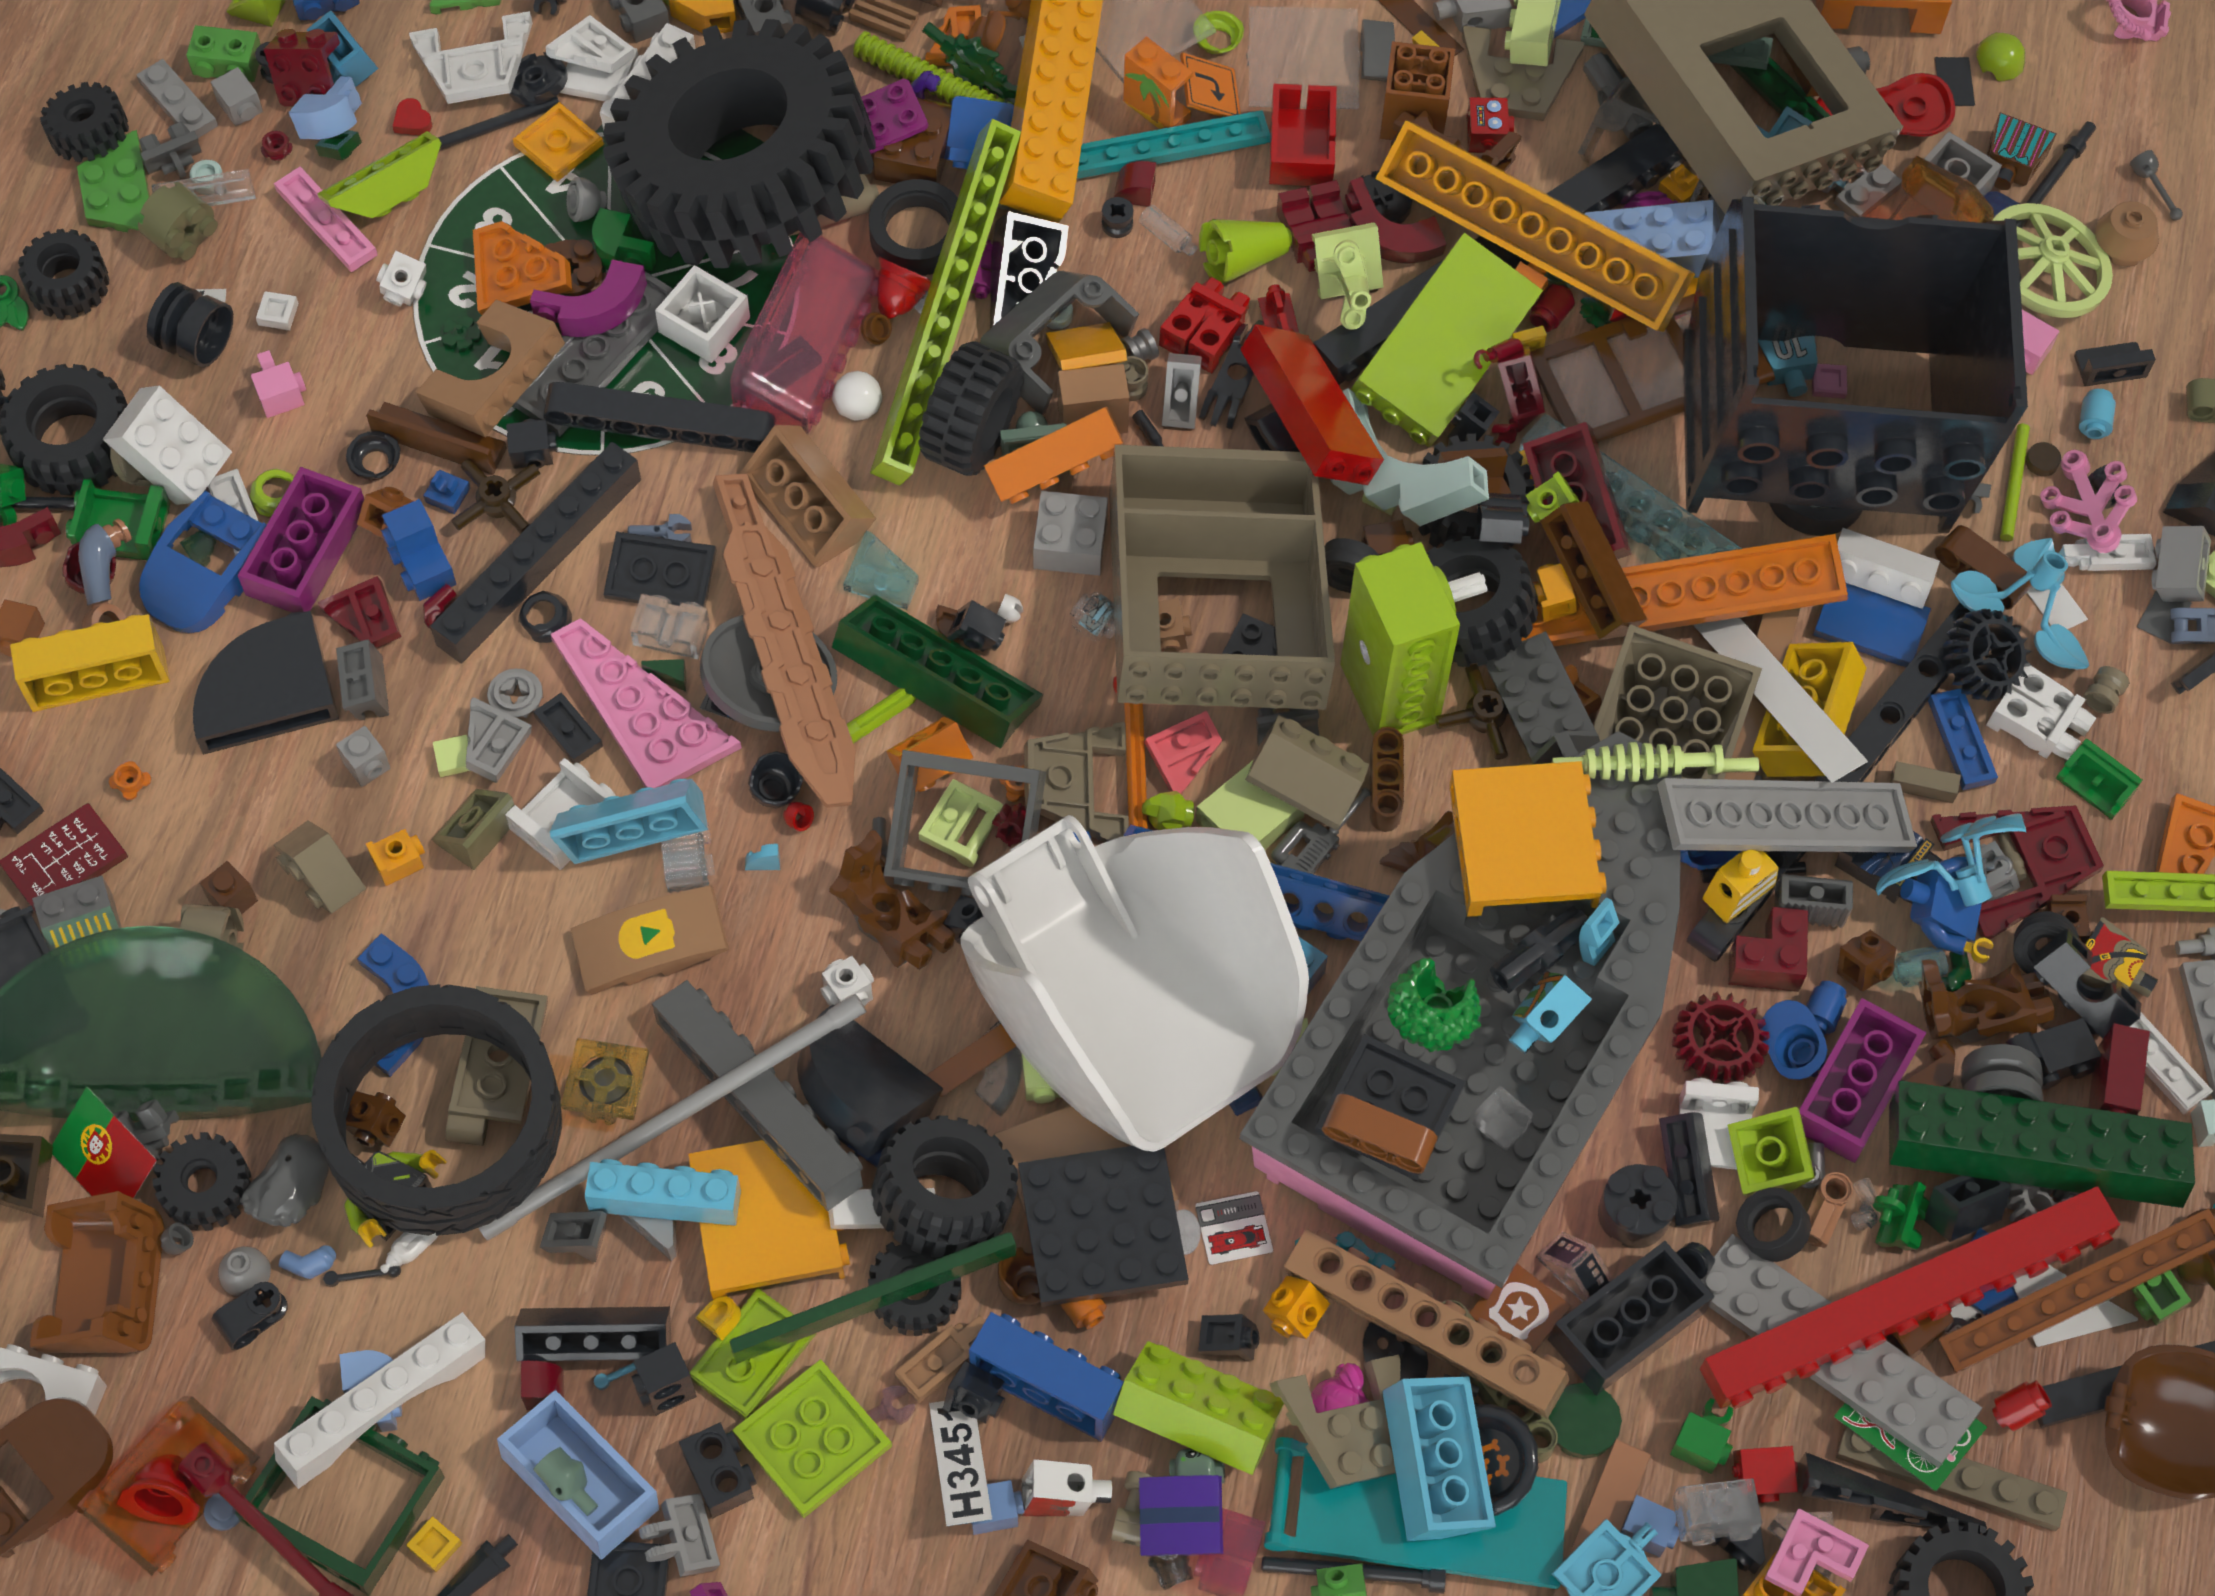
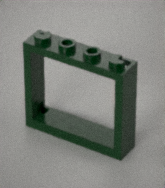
M311 1396L288 1433L331 1404L332 1401L325 1399L322 1402ZM376 1425L371 1426L356 1439L357 1442L423 1478L366 1569H363L263 1512L286 1477V1473L275 1460L274 1452L245 1497L312 1564L370 1596L444 1480L445 1476L440 1467H438L440 1462L430 1457L424 1451H420L419 1455L406 1449L408 1444L392 1433H389L387 1437L374 1431ZM235 1511L234 1514L237 1516V1518L240 1520L242 1524L256 1531L237 1511Z

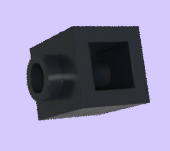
M526 419L523 422L506 424L508 453L513 469L526 468L532 463L538 469L544 465L553 464L552 452L558 451L557 436L555 431H549L546 419Z

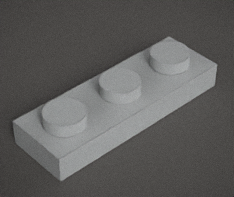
M164 59L136 74L139 83L175 124L180 121L183 122L190 132L195 131L198 138L218 127L216 118Z

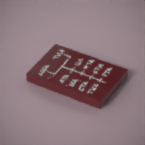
M86 803L2 858L0 866L36 913L32 898L99 877L128 858V855L91 805Z

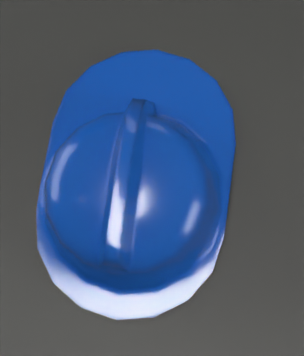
M1785 1000L1774 1004L1765 1013L1763 1019H1765L1766 1025L1760 1030L1769 1032L1770 1038L1763 1042L1769 1045L1768 1053L1775 1068L1782 1076L1788 1079L1801 1080L1810 1076L1817 1077L1819 1075L1818 1071L1826 1062L1828 1049L1825 1037L1814 1015L1807 1006L1798 1001Z

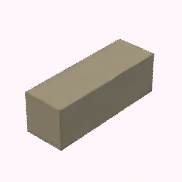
M1896 761L1890 783H1900L1903 793L1953 803L1958 795L1961 775Z

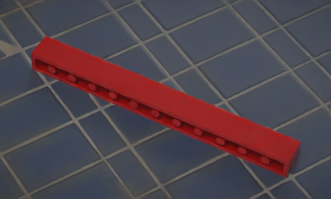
M2094 1187L1705 1358L1699 1370L1720 1409L1731 1404L1734 1409L1740 1408L1754 1399L1753 1395L1765 1390L1767 1394H1771L1787 1385L1786 1380L1798 1375L1800 1379L1808 1378L1820 1370L1819 1366L1826 1362L1832 1361L1833 1365L1842 1363L1854 1355L1852 1351L1864 1346L1866 1350H1871L1886 1341L1885 1336L1894 1332H1898L1899 1336L1915 1330L1919 1327L1918 1322L1928 1317L1932 1321L1939 1320L1951 1313V1307L1960 1303H1963L1964 1307L1973 1305L1985 1297L1983 1293L1994 1288L1997 1293L2007 1290L2017 1283V1278L2026 1274L2029 1278H2034L2049 1269L2048 1264L2060 1260L2061 1264L2068 1263L2082 1254L2080 1250L2092 1246L2094 1250L2102 1248L2114 1240L2112 1235L2121 1224L2099 1187Z

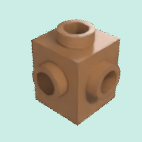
M1180 599L1159 601L1161 652H1179L1180 650L1188 649L1186 636H1192L1190 616H1183Z

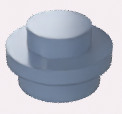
M220 1494L213 1495L207 1501L204 1508V1517L212 1528L225 1531L232 1529L240 1522L234 1514L236 1510Z

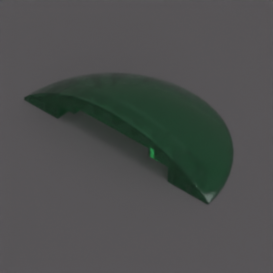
M158 926L124 927L102 931L75 939L49 951L28 964L0 988V1111L68 1118L86 1086L112 1113L127 1110L133 1121H140L135 1113L137 1108L153 1099L159 1102L165 1113L175 1110L180 1118L179 1120L254 1114L312 1102V1088L322 1057L314 1030L303 1008L287 986L264 964L240 948L218 938L195 931Z

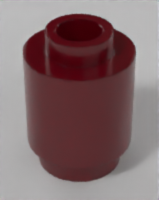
M1550 285L1531 308L1529 318L1534 327L1543 326L1546 333L1558 328L1575 306L1572 291L1564 285Z

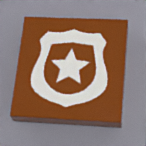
M1517 1263L1503 1288L1496 1285L1489 1298L1481 1297L1469 1313L1476 1322L1479 1318H1482L1499 1328L1497 1333L1508 1340L1512 1336L1522 1339L1532 1346L1530 1352L1535 1353L1550 1335L1555 1323L1569 1312L1571 1305Z

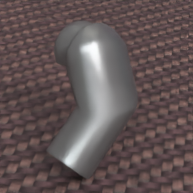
M1822 1143L1807 1144L1815 1178L1802 1185L1804 1188L1816 1187L1825 1177L1824 1144Z

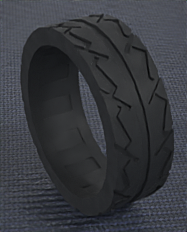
M440 984L411 987L387 995L382 1001L379 999L355 1014L336 1034L335 1039L331 1041L319 1062L312 1088V1123L332 1175L336 1178L337 1183L348 1199L369 1217H377L378 1222L401 1232L427 1236L435 1232L436 1236L465 1233L488 1225L495 1218L498 1220L521 1205L540 1184L541 1179L544 1178L556 1156L561 1135V1097L544 1043L539 1040L541 1038L528 1020L506 1002H498L499 998L475 988L448 984L440 988ZM441 1034L467 1035L488 1041L499 1047L523 1067L531 1080L532 1100L526 1123L516 1142L502 1158L476 1176L456 1184L435 1188L409 1187L387 1181L369 1171L348 1150L346 1143V1118L354 1093L364 1076L373 1066L402 1045L419 1038Z

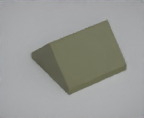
M475 789L431 840L462 863L475 870L510 830L505 814L514 806L513 798L505 792Z

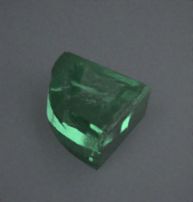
M199 530L181 541L180 544L191 560L206 567L211 561L210 557L216 545V539Z

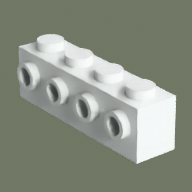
M668 23L665 24L660 33L654 34L646 52L637 57L629 75L620 80L615 94L610 100H606L600 110L603 131L605 123L615 122L610 111L615 98L630 99L624 86L627 80L632 75L651 80L652 78L645 62L655 54L660 55L669 63L677 59L672 43L686 37L693 49H696L693 34Z

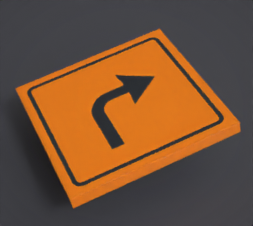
M1182 52L1180 54L1181 63L1193 71V77L1184 84L1187 107L1220 117L1241 114L1234 68Z

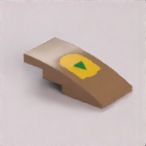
M711 885L641 902L570 928L585 991L591 995L622 982L630 986L658 973L669 976L729 950L714 889Z

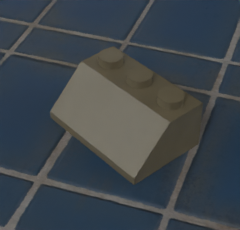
M1278 714L1261 741L1245 780L1337 831L1363 784L1370 764L1362 761L1356 754L1348 753L1335 746L1327 738L1317 736L1301 727L1298 722Z

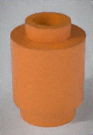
M1101 1298L1059 1304L1076 1328L1086 1327V1329L1095 1327L1104 1319L1105 1315L1103 1312L1107 1307Z

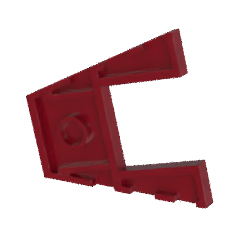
M2076 805L2031 808L2030 811L2024 812L1998 810L1997 813L1977 815L1976 812L1959 813V816L1941 817V814L1932 815L1930 822L1943 851L1963 845L1961 838L1947 843H1942L1940 839L1943 834L1960 825L1974 823L1979 819L1989 816H1996L1997 819L2017 813L2022 814L2026 832L2011 831L2009 833L2018 853L2025 862L2026 871L2034 888L1982 903L1977 927L1981 938H1988L1989 940L2043 908L2051 895H2064L2102 871L2104 864ZM2004 832L1993 833V834H1988V835H1983L1982 837H1980V840H1981V839L1988 838V837H1991V836H1994V835H1998V834H2001V833H2004Z

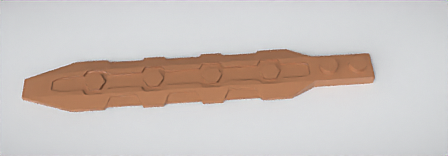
M715 475L713 487L730 535L722 557L730 582L736 587L744 612L743 621L748 636L753 639L763 669L761 676L766 691L771 694L781 724L779 730L789 760L826 808L850 806L853 799L856 750L846 721L841 718L831 689L833 683L827 665L822 663L812 633L814 627L808 611L803 607L794 580L796 574L788 551L764 525L748 475Z

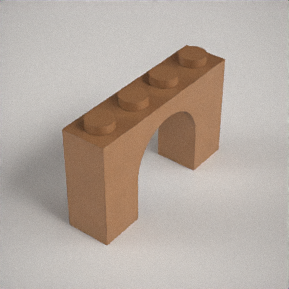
M495 300L476 323L489 345L510 353L506 363L492 375L479 380H463L435 369L416 391L428 414L483 437H486L499 423L502 417L565 344L553 321L499 300Z

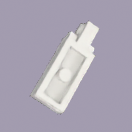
M2122 534L2118 547L2109 553H2100L2092 549L2087 542V538L2076 540L2075 544H2063L2059 552L2067 561L2068 566L2075 567L2079 565L2080 570H2153L2157 565L2152 536L2150 534Z

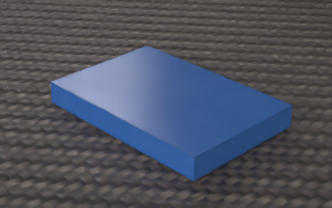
M1846 583L1847 601L1823 605L1813 636L1830 642H1853L1857 651L1903 667H1907L1914 659L1931 611L1929 607L1924 606L1921 609Z

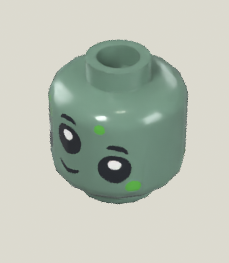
M1191 1448L1181 1449L1178 1451L1176 1459H1170V1476L1219 1475L1222 1476V1483H1225V1465L1221 1461H1217Z

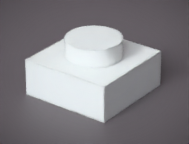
M265 291L256 316L258 326L290 330L299 304L297 297Z

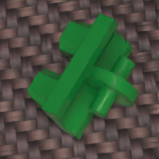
M1919 1181L1914 1182L1912 1185L1893 1184V1187L1889 1188L1887 1196L1875 1197L1873 1208L1881 1213L1879 1219L1881 1224L1875 1240L1876 1244L1882 1248L1896 1246L1905 1251L1916 1250L1920 1247L1923 1236L1921 1232L1914 1228L1915 1221L1925 1219L1930 1202L1924 1197L1926 1190L1924 1184Z

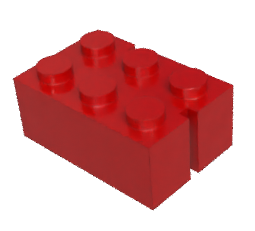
M1273 83L1269 184L1312 186L1333 181L1336 147L1337 86L1308 85L1306 109H1300L1302 85Z

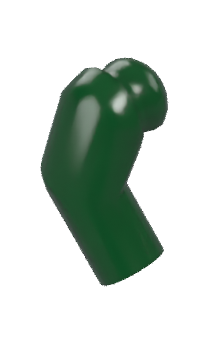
M1949 952L1952 971L1949 972L1947 977H1941L1948 992L1957 991L1962 986H1965V980L1972 979L1967 952L1964 955Z

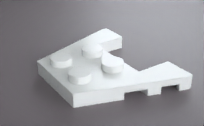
M530 11L502 16L504 40L441 51L440 36L437 28L409 33L413 47L448 104L511 93L533 24Z

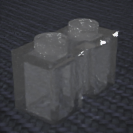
M641 594L630 627L633 645L699 660L710 626L707 608H703L694 602L681 603L680 606L671 605V601L665 596Z

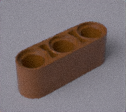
M1958 525L1935 548L1937 559L1956 575L1965 571L1983 573L1997 586L1998 592L2006 590L2027 573L2025 569L1970 528L1963 525ZM2029 580L2006 598L2000 599L2005 602L2004 609H2012L2033 587Z
M1382 727L1376 731L1370 753V821L1374 828L1383 832H1389L1398 827L1404 805V739L1400 731L1392 727ZM1387 745L1392 747L1394 750L1384 751L1380 747ZM1388 776L1391 777L1394 781L1384 782L1380 779V777ZM1388 807L1394 812L1390 814L1380 811V808Z

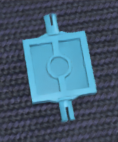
M1604 1519L1551 1574L1566 1589L1569 1596H1642L1662 1575L1647 1560L1642 1550L1658 1533L1655 1529H1651L1642 1539V1536L1652 1527L1649 1523L1645 1522L1633 1537L1630 1538L1620 1533L1607 1519Z

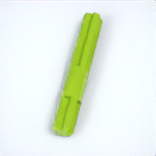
M899 688L848 722L847 727L853 744L915 703L916 698L912 694L906 693L905 689Z

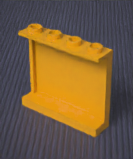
M1582 761L1452 770L1449 791L1467 917L1482 916L1484 906L1590 899L1592 908L1598 907L1601 894H1606L1605 873L1599 872L1597 861L1601 860V845L1599 839L1593 838L1592 828L1596 827V813L1593 806H1588L1587 796L1591 794V782L1589 774H1583Z
M763 1140L688 1154L690 1167L694 1168L696 1172L711 1173L715 1169L730 1171L733 1175H738L741 1188L736 1226L699 1222L710 1292L713 1300L718 1297L727 1296V1293L836 1272L839 1274V1279L845 1278L843 1266L850 1265L846 1243L839 1244L837 1232L844 1229L831 1230L829 1212Z

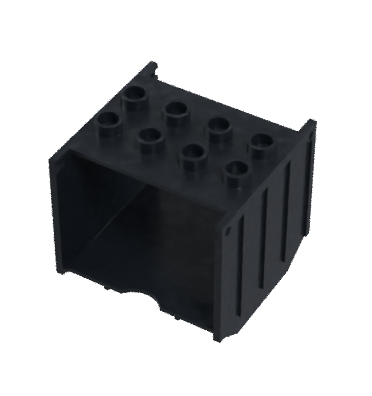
M1742 196V199H1732L1698 277L1688 329L1683 331L1686 513H1697L1704 498L1939 516L1938 532L1949 533L2028 408L2016 219L2005 218L2001 221L1978 223L1938 219V215H1918L1917 217H1907L1902 220L1848 216L1844 211L1820 209V205H1802L1799 208L1754 204V197ZM1803 336H1821L1834 339L1844 347L1929 354L1932 411L1754 397L1759 387V377H1757V367L1759 365L1758 340L1787 341Z

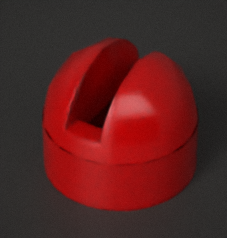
M792 802L784 810L783 819L790 828L797 831H805L813 822L814 811L811 806L803 802ZM797 814L801 816L798 821L796 820Z

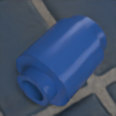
M1821 981L1819 986L1814 987L1806 1004L1814 1015L1823 1035L1831 1034L1835 1031L1847 1003L1845 998L1846 990L1841 985L1832 981Z

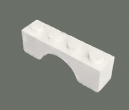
M7 1344L6 1349L0 1347V1384L14 1379L33 1380L43 1386L45 1401L59 1397L72 1398L87 1406L95 1416L107 1387L98 1375V1370L84 1364H77L76 1368L63 1365V1360L48 1354H42L41 1358L28 1355L29 1352L26 1349L12 1344Z

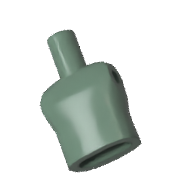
M561 1447L551 1451L534 1467L533 1470L547 1485L555 1498L561 1501L572 1499L586 1516H589L597 1509L598 1505L584 1490L587 1485V1478L582 1462L572 1459Z

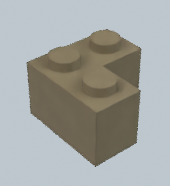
M309 820L274 844V847L280 854L276 857L277 862L288 875L291 873L297 881L303 879L309 888L305 894L316 909L323 907L332 914L366 889L329 833Z

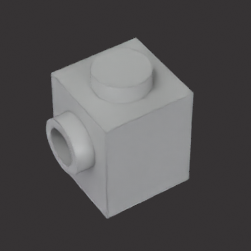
M363 726L336 744L343 764L361 787L391 769L384 749L366 726Z

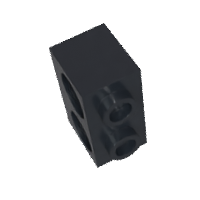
M676 1342L633 1361L637 1373L632 1375L631 1378L643 1407L651 1405L655 1416L697 1397L691 1375Z
M721 1422L679 1441L683 1456L712 1518L754 1499L751 1487L757 1483L748 1463L741 1466L736 1453L740 1452L741 1448L732 1430L725 1433ZM711 1445H717L722 1448L721 1454L714 1459H707L702 1456L703 1451ZM732 1478L738 1482L736 1488L731 1492H722L718 1489L720 1482L724 1479Z

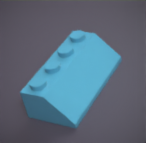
M692 778L676 779L665 786L641 788L634 794L622 797H607L602 802L588 806L576 805L571 807L569 811L557 814L550 830V837L574 864L702 832L708 830L703 792Z
M1470 1377L1402 1379L1383 1390L1407 1541L1443 1539L1496 1527Z

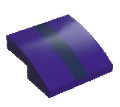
M1194 1475L1139 1478L1141 1556L1223 1554L1222 1476Z

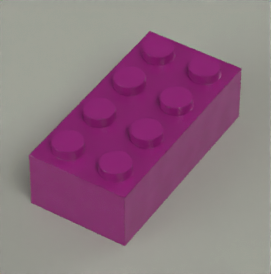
M300 467L237 575L245 595L292 613L310 611L358 527L357 522L364 502L361 488Z
M1861 998L1799 1109L1805 1137L1816 1143L1824 1144L1825 1148L1855 1163L1891 1099L1898 1081L1903 1077L1927 1032Z

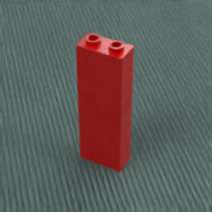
M1255 324L1240 350L1313 475L1368 486L1384 459L1309 335Z

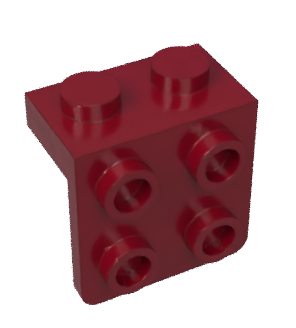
M284 29L279 31L274 39L264 48L277 98L282 106L293 107L304 94L325 95L333 87L334 83L327 57L340 44L337 32H324L322 29L296 32L294 29Z

